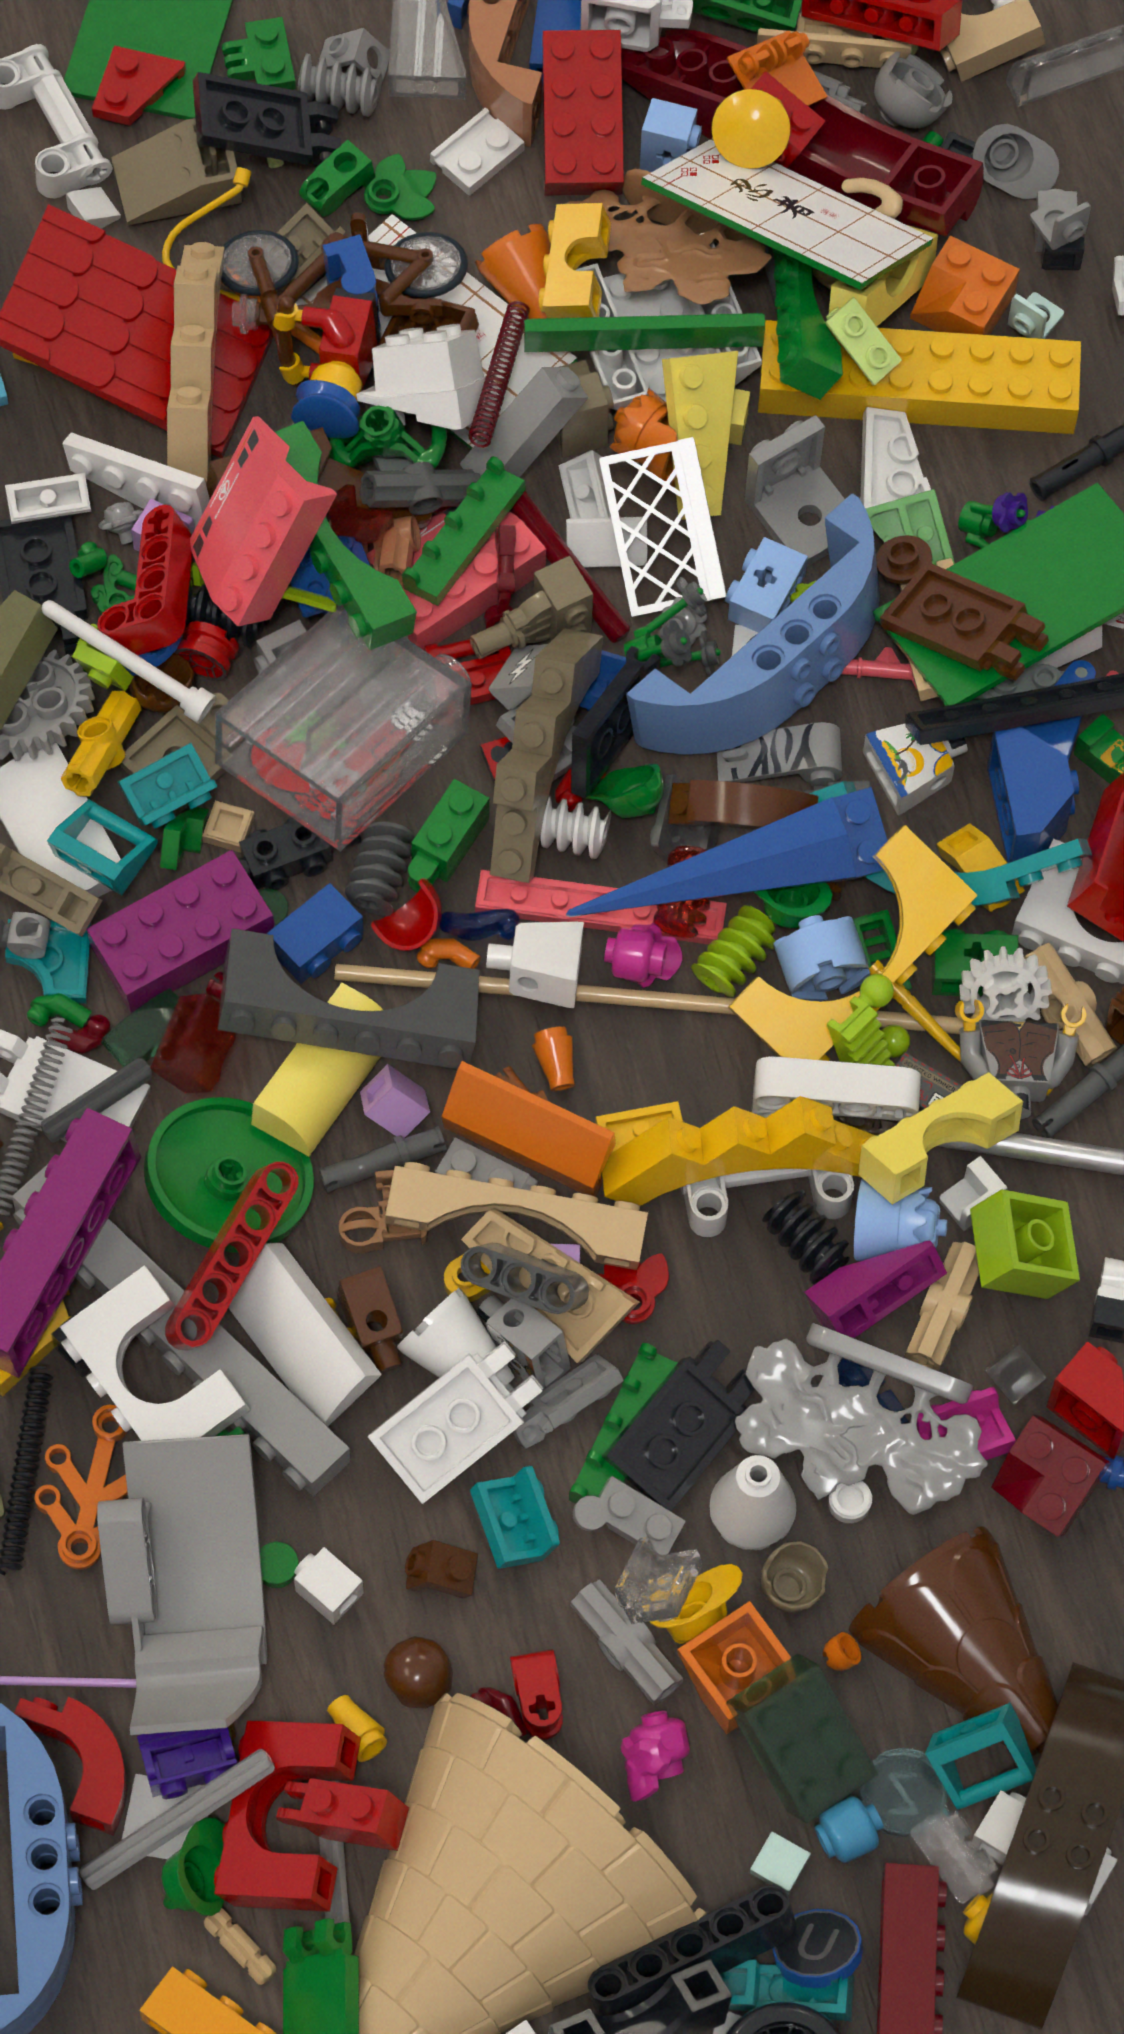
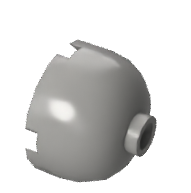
M895 52L881 67L875 80L874 95L881 109V116L893 126L900 125L905 128L926 127L939 118L951 105L952 93L949 90L945 95L940 87L944 79L928 63L912 54H909L904 59L899 57L901 52Z

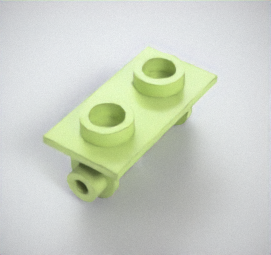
M854 297L840 309L839 307L835 308L826 316L827 321L825 324L872 385L877 384L902 361Z

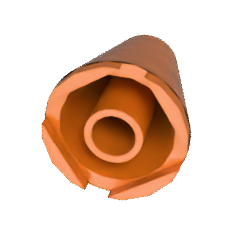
M531 224L528 225L531 230L530 233L521 236L517 229L494 242L481 253L484 261L476 260L475 264L483 277L508 304L514 301L523 302L530 308L528 319L547 318V316L539 308V291L541 288H545L546 277L544 275L543 261L545 254H550L551 244L548 233L543 225ZM515 304V305L512 306V307H521V308H523V309L526 310V308H525L523 305H520V304Z

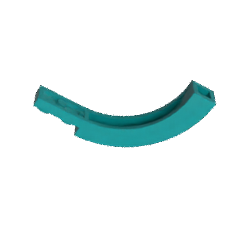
M842 781L809 794L819 796L818 803L831 797L855 792L856 788L854 782ZM1078 838L988 870L954 873L978 895L971 902L974 906L999 904L1020 898L1015 884L1016 881L1019 882L1020 887H1024L1044 880L1042 872L1057 867L1059 873H1064L1083 866L1081 859L1092 855L1087 839ZM885 871L865 876L882 888L895 893Z

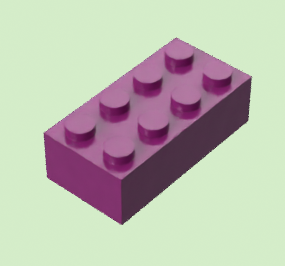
M230 850L90 926L86 930L91 949L130 1013L133 1014L224 964L232 928L267 934L275 927L272 912L233 850Z

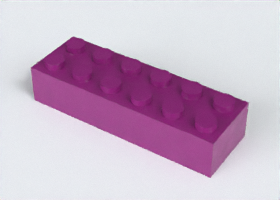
M86 1108L80 1119L76 1117L71 1122L65 1136L67 1143L60 1156L55 1154L49 1161L45 1170V1178H47L40 1192L34 1191L30 1195L24 1208L26 1216L19 1229L13 1228L10 1231L3 1246L5 1254L0 1261V1369L18 1378L22 1374L142 1158L132 1128L90 1108Z

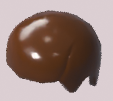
M173 653L165 662L156 667L190 689L192 687L194 671L190 662L180 655ZM138 675L133 676L134 678L129 684V689L143 709L167 713L177 705L180 707V702L142 677Z
M413 1636L397 1643L385 1657L383 1664L385 1681L401 1704L406 1707L424 1709L431 1707L452 1688L453 1670L450 1660L443 1648L434 1640Z

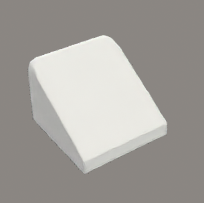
M101 187L75 190L66 194L67 208L71 214L102 229L121 218L120 213Z

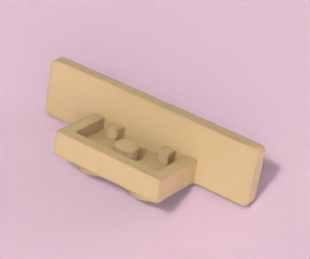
M801 13L798 14L797 32H803L809 38L810 44L806 48L804 56L810 64L831 63L842 64L852 68L859 66L881 68L895 52H901L899 57L904 59L911 54L912 44L901 41L873 39V34L803 17ZM760 28L758 29L757 44L786 31Z

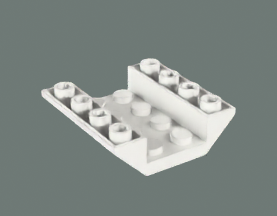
M712 241V243L709 245V246H711L712 248L715 247L713 241ZM597 263L576 269V271H594L602 290L599 317L743 314L731 286L728 297L713 300L709 304H696L678 295V288L673 280L663 281L656 285L653 290L625 292L623 280L626 278L625 274L619 273L603 278ZM757 347L589 351L602 386L608 385L611 390L614 408L612 409L618 410L620 407H627L637 396H649L647 393L648 388L666 402L662 359L738 351L735 386L762 365V359Z

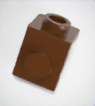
M436 1540L413 1547L405 1563V1573L407 1574L406 1589L417 1591L427 1587L459 1598L472 1596L478 1554Z

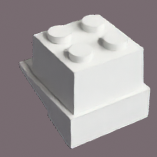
M460 324L439 326L436 328L437 331L424 333L423 328H409L400 330L399 334L386 336V343L372 348L375 386L357 393V401L375 406L391 407L403 425H406L404 412L415 414L418 422L453 430L463 429L471 425L486 378L483 375L475 330L461 331ZM485 408L488 411H494L493 409Z

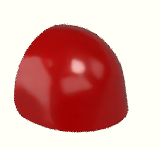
M421 878L418 881L421 887L420 890L405 905L390 916L374 920L371 923L374 932L388 946L401 951L413 950L427 943L436 933L442 918L441 900L435 888L426 878Z

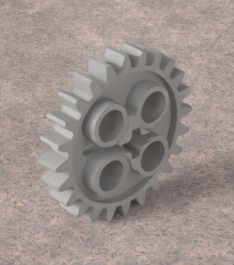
M53 650L47 657L42 656L0 731L1 760L9 752H12L15 761H19L24 752H28L33 760L37 756V750L43 749L50 755L52 754V744L57 743L65 747L67 746L64 738L66 735L78 737L76 725H81L87 720L86 713L94 711L91 701L95 699L90 679L87 677V672H84L77 662L73 664L69 654L60 659L57 650Z

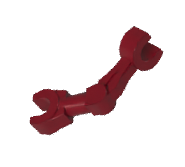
M499 525L495 529V546L498 558L496 584L498 599L497 605L489 607L484 614L486 629L500 621L504 611L513 610L509 603L511 593L515 591V525Z

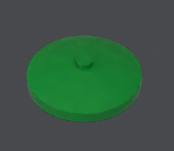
M227 1097L204 1098L180 1106L159 1124L151 1138L145 1155V1184L157 1211L177 1232L193 1242L208 1248L211 1247L250 1178L258 1169L274 1162L288 1163L295 1169L299 1183L295 1194L266 1243L280 1242L297 1227L309 1206L313 1193L314 1176L310 1158L251 1125L253 1103ZM270 1172L266 1179L267 1186L272 1192L279 1194L282 1182L276 1174ZM249 1208L245 1214L246 1223L251 1229L258 1230L261 1218L255 1210ZM227 1245L224 1250L225 1252H238L231 1245Z

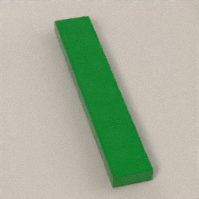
M765 314L524 320V352L763 347Z

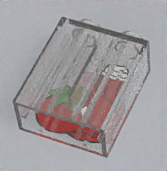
M336 605V612L329 611L216 712L215 763L341 852L468 734L472 683L465 668L453 657L446 654H438L433 657L411 642L408 636L369 651L363 639H358L353 634L349 625V615L343 605Z

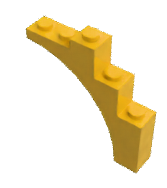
M803 1096L797 1097L766 1118L733 1106L701 1128L666 1117L611 1153L602 1170L604 1197L615 1201L631 1202L641 1206L662 1194L688 1184L718 1176L757 1170L811 1169L860 1177L858 1173L861 1147L869 1138L875 1135L834 1120L832 1107Z

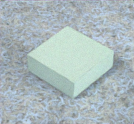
M771 1832L749 1873L769 1885L783 1888L789 1895L811 1853Z

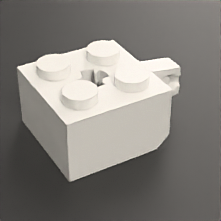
M581 0V30H621V48L648 52L658 46L662 27L689 28L693 11V0Z

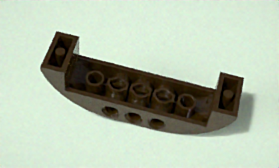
M1073 1662L981 1930L956 1997L1041 2030L1069 1959L1124 1800V1680Z

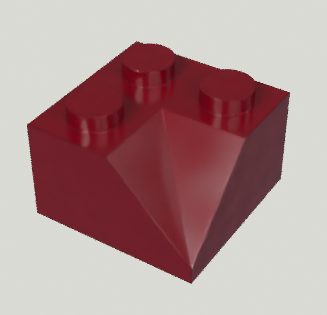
M1032 1415L1010 1449L991 1488L1021 1513L1057 1537H1061L1067 1533L1112 1462L1041 1415Z

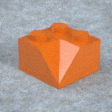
M950 235L929 270L910 314V319L936 332L990 335L1016 293L1020 269Z
M750 1601L677 1650L701 1700L726 1735L799 1685L802 1671Z

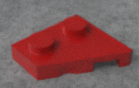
M114 45L92 106L93 117L130 126L143 114V110L147 106L154 104L163 96V89L173 79L177 77L180 80L185 75V62Z

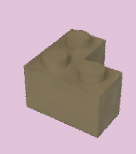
M586 360L559 366L568 367L578 376L581 387L589 397L555 436L562 458L607 447L608 430L614 428L610 409L614 408V403L609 386H602L597 372L590 373Z

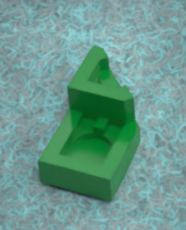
M193 808L179 814L166 825L163 833L160 868L176 870L183 858L184 851L201 854L203 845L202 835L204 825L208 821L209 809Z

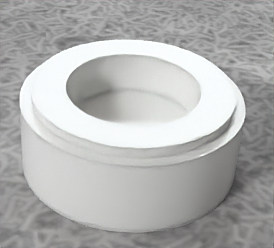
M863 1481L850 1486L841 1483L837 1485L836 1490L829 1494L828 1507L831 1514L843 1523H857L863 1520L868 1515L872 1504L871 1491Z

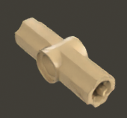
M1044 944L1027 954L1024 959L1035 954L1038 958V966L1045 965L1047 967L1048 979L1051 982L1052 994L1048 995L1049 1007L1041 1008L1044 1020L1047 1023H1058L1059 1029L1062 1028L1063 1030L1064 1023L1060 1018L1061 1008L1068 1003L1066 1019L1074 1023L1080 1019L1083 1006L1086 1010V1019L1081 1026L1076 1028V1033L1079 1035L1076 1052L1088 1068L1112 1055L1118 1048L1095 1013L1097 1006L1096 997L1089 985L1083 981L1075 982L1052 944Z
M953 1242L951 1248H949L943 1263L947 1274L930 1285L919 1316H921L905 1355L906 1358L913 1362L938 1371L948 1353L955 1331L959 1332L973 1299L971 1294L979 1277L976 1247L967 1242Z

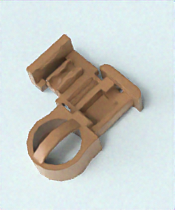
M394 1170L375 1172L377 1190H382L383 1201L378 1202L379 1206L368 1208L355 1207L342 1215L339 1221V1237L342 1245L347 1250L363 1254L374 1250H383V1242L421 1238V1245L427 1242V1231L385 1224V1214ZM359 1228L376 1229L374 1236L364 1242L350 1240L344 1233Z

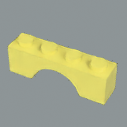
M912 227L933 237L932 245L861 290L837 280L831 285L829 313L837 307L840 309L854 297L876 326L881 324L923 286L929 270L936 259L938 234Z
M988 1072L974 1081L966 1082L960 1089L945 1098L933 1101L927 1108L912 1117L903 1118L896 1126L879 1136L875 1135L869 1138L861 1147L858 1175L893 1205L924 1186L928 1161L927 1152L932 1148L948 1142H968L988 1149L1019 1131L1023 1101Z

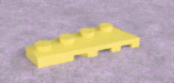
M738 351L662 359L668 423L675 430L678 440L691 437L695 439L710 516L721 515ZM672 455L673 470H674V469H675V465H674V460H673V455ZM676 475L675 478H674V480H675V489H677L678 491H680V489H679V484H678V479H677V475ZM676 495L679 515L683 509L681 497Z

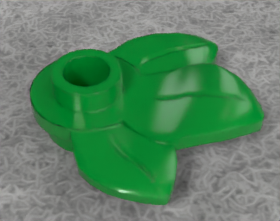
M399 153L391 155L377 165L375 178L365 188V203L371 211L378 214L394 213L405 220L426 218L435 212L434 205L427 197L434 189L436 173L426 170H406L402 156ZM381 195H386L390 198L380 199L378 197Z

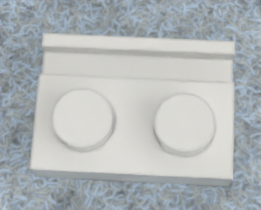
M486 107L430 153V162L433 165L437 164L442 169V173L469 196L525 150V141L498 118L494 119Z

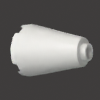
M460 1288L442 1301L422 1320L423 1322L416 1330H412L397 1346L404 1355L437 1377H441L469 1353L472 1356L478 1353L483 1359L497 1347L467 1296ZM506 1364L495 1375L507 1390L511 1392L514 1388L509 1383L515 1377Z
M761 1455L746 1458L722 1476L716 1483L710 1498V1517L721 1533V1536L728 1543L745 1550H762L768 1548L781 1538L783 1539L789 1533L796 1516V1499L791 1486L777 1465L771 1459Z

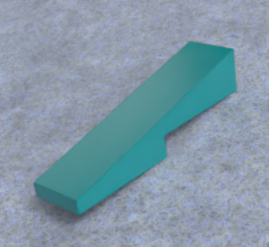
M748 1960L720 1974L732 1994L729 2010L751 2011L765 2004L792 2002L815 2009L831 2020H852L855 1979L853 1974L843 1981L842 1977L832 1980L831 1986L823 1988L801 1987L791 1983L781 1975V1971L776 1965L759 1964L757 1960Z

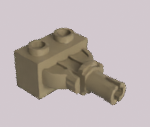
M570 556L565 557L534 572L533 596L528 598L518 608L512 611H504L503 617L500 618V623L470 636L471 647L479 659L509 645L521 649L526 647V643H537L549 638L552 641L564 628L587 633L591 632L593 593Z

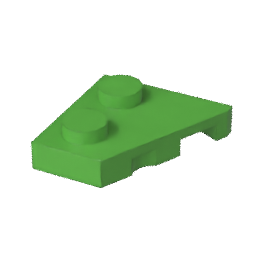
M934 489L865 508L873 530L884 542L903 535L915 536L924 540L929 545L933 557L932 564L936 565L937 561L952 558L953 564H955Z

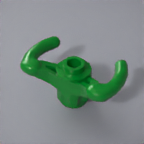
M373 406L360 419L361 432L347 446H345V438H330L331 456L333 460L352 468L366 456L378 455L384 457H406L413 464L429 462L436 468L445 451L447 429L431 425L432 441L430 447L425 450L406 433L403 423L391 407Z

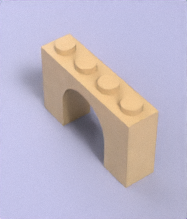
M1014 0L980 15L961 13L960 35L946 45L944 49L940 50V54L948 72L955 69L960 81L963 82L1046 44L1042 27L1029 0Z

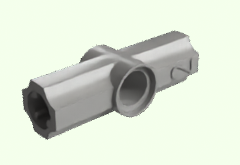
M600 1579L596 1582H591L579 1591L578 1595L571 1601L570 1606L598 1638L597 1643L609 1662L619 1671L624 1669L653 1705L663 1702L672 1695L683 1683V1678L655 1646L656 1641L645 1623L636 1614L631 1613L629 1615Z

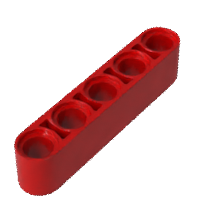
M285 1162L271 1163L258 1169L250 1178L167 1320L165 1336L168 1343L174 1348L190 1350L207 1343L212 1337L297 1190L299 1184L298 1175L290 1164ZM270 1172L276 1174L282 1182L279 1194L272 1192L267 1186L266 1179ZM249 1208L255 1210L261 1218L258 1230L251 1229L246 1223L245 1214ZM227 1245L234 1246L238 1250L240 1260L236 1267L229 1265L224 1258V1250ZM206 1281L213 1283L217 1287L218 1299L214 1304L208 1302L203 1296L202 1288ZM185 1318L192 1320L197 1327V1334L193 1341L186 1339L181 1332V1324Z

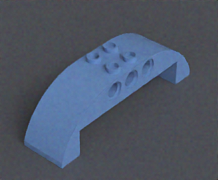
M852 493L824 518L831 569L691 694L657 669L651 671L626 694L635 743L642 748L683 755L705 754L732 749L756 740L777 728L798 709L809 705L816 693L829 681L833 682L841 675L844 668L855 658L868 640L876 622L873 611L879 608L880 602L873 528L868 513L859 497Z
M0 1703V1751L7 1752L19 1994L0 1995V2034H28L50 2009L61 1991L70 1968L75 1943V1906L83 1905L81 1878H79L78 1867H72V1862L80 1861L79 1835L76 1833V1824L69 1823L68 1811L54 1764L42 1742L21 1718ZM44 1820H52L47 1825H38L40 1822ZM46 1864H55L50 1869L39 1870L42 1866ZM48 1908H58L52 1914H42Z

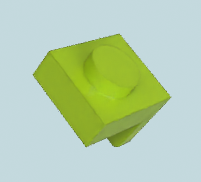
M94 623L91 624V626H93L94 628H96V629L98 630V627H97L96 624H94ZM79 639L72 658L88 673L87 677L103 688L108 689L112 684L126 691L134 677L117 660L107 656L83 639Z

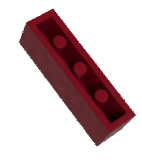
M885 1863L881 1885L876 2034H942L943 2015L935 2014V1997H943L944 1969H936L937 1952H944L945 1925H939L937 1922L938 1907L945 1908L947 1881L939 1880V1866Z

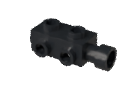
M297 815L288 819L284 825L268 831L265 829L254 831L246 839L239 841L242 857H239L238 860L250 879H252L257 890L263 887L279 890L288 884V878L304 872L305 876L312 877L324 872L327 869V863L333 861L331 849L344 845L345 848L361 842V836L357 825L351 830L329 824L322 826L319 820L310 815Z

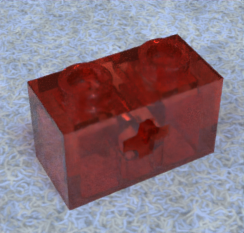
M207 993L180 996L150 1067L153 1072L185 1094L212 1092L214 1085L220 1078V1070L228 1050L234 1044L235 1032L218 1030L220 1003Z

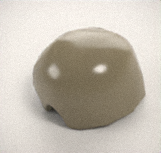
M802 1541L784 1543L769 1555L761 1570V1587L766 1600L774 1608L788 1613L807 1611L820 1600V1597L825 1592L826 1574L829 1569L827 1561L816 1547Z

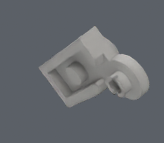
M613 1476L607 1479L599 1497L585 1496L573 1508V1519L581 1529L595 1531L606 1524L608 1529L661 1561L667 1557L686 1522Z

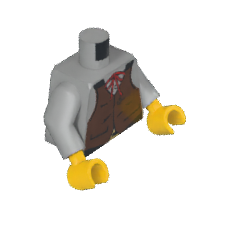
M976 999L974 1000L975 1013L970 1018H967L964 1014V1002L959 1001L955 1006V1014L959 1020L963 1021V1028L959 1029L962 1065L973 1080L988 1072L991 1073L1023 1101L1021 1119L1029 1117L1031 1115V1102L1044 1101L1048 1089L1058 1087L1073 1066L1079 1039L1076 1028L1085 1022V1008L1083 1006L1081 1008L1080 1019L1071 1023L1066 1019L1068 1003L1065 1004L1060 1011V1018L1064 1023V1029L1059 1031L1058 1023L980 1020L984 1015V1007Z

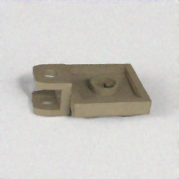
M214 693L213 695L216 696V700L202 722L198 724L185 716L184 711L177 705L125 751V758L119 765L131 775L186 744L192 743L208 775L216 781L235 764L233 756L227 750L238 741L243 733V724L239 721L241 718L240 710L222 693ZM186 803L173 810L175 816H178L188 804Z

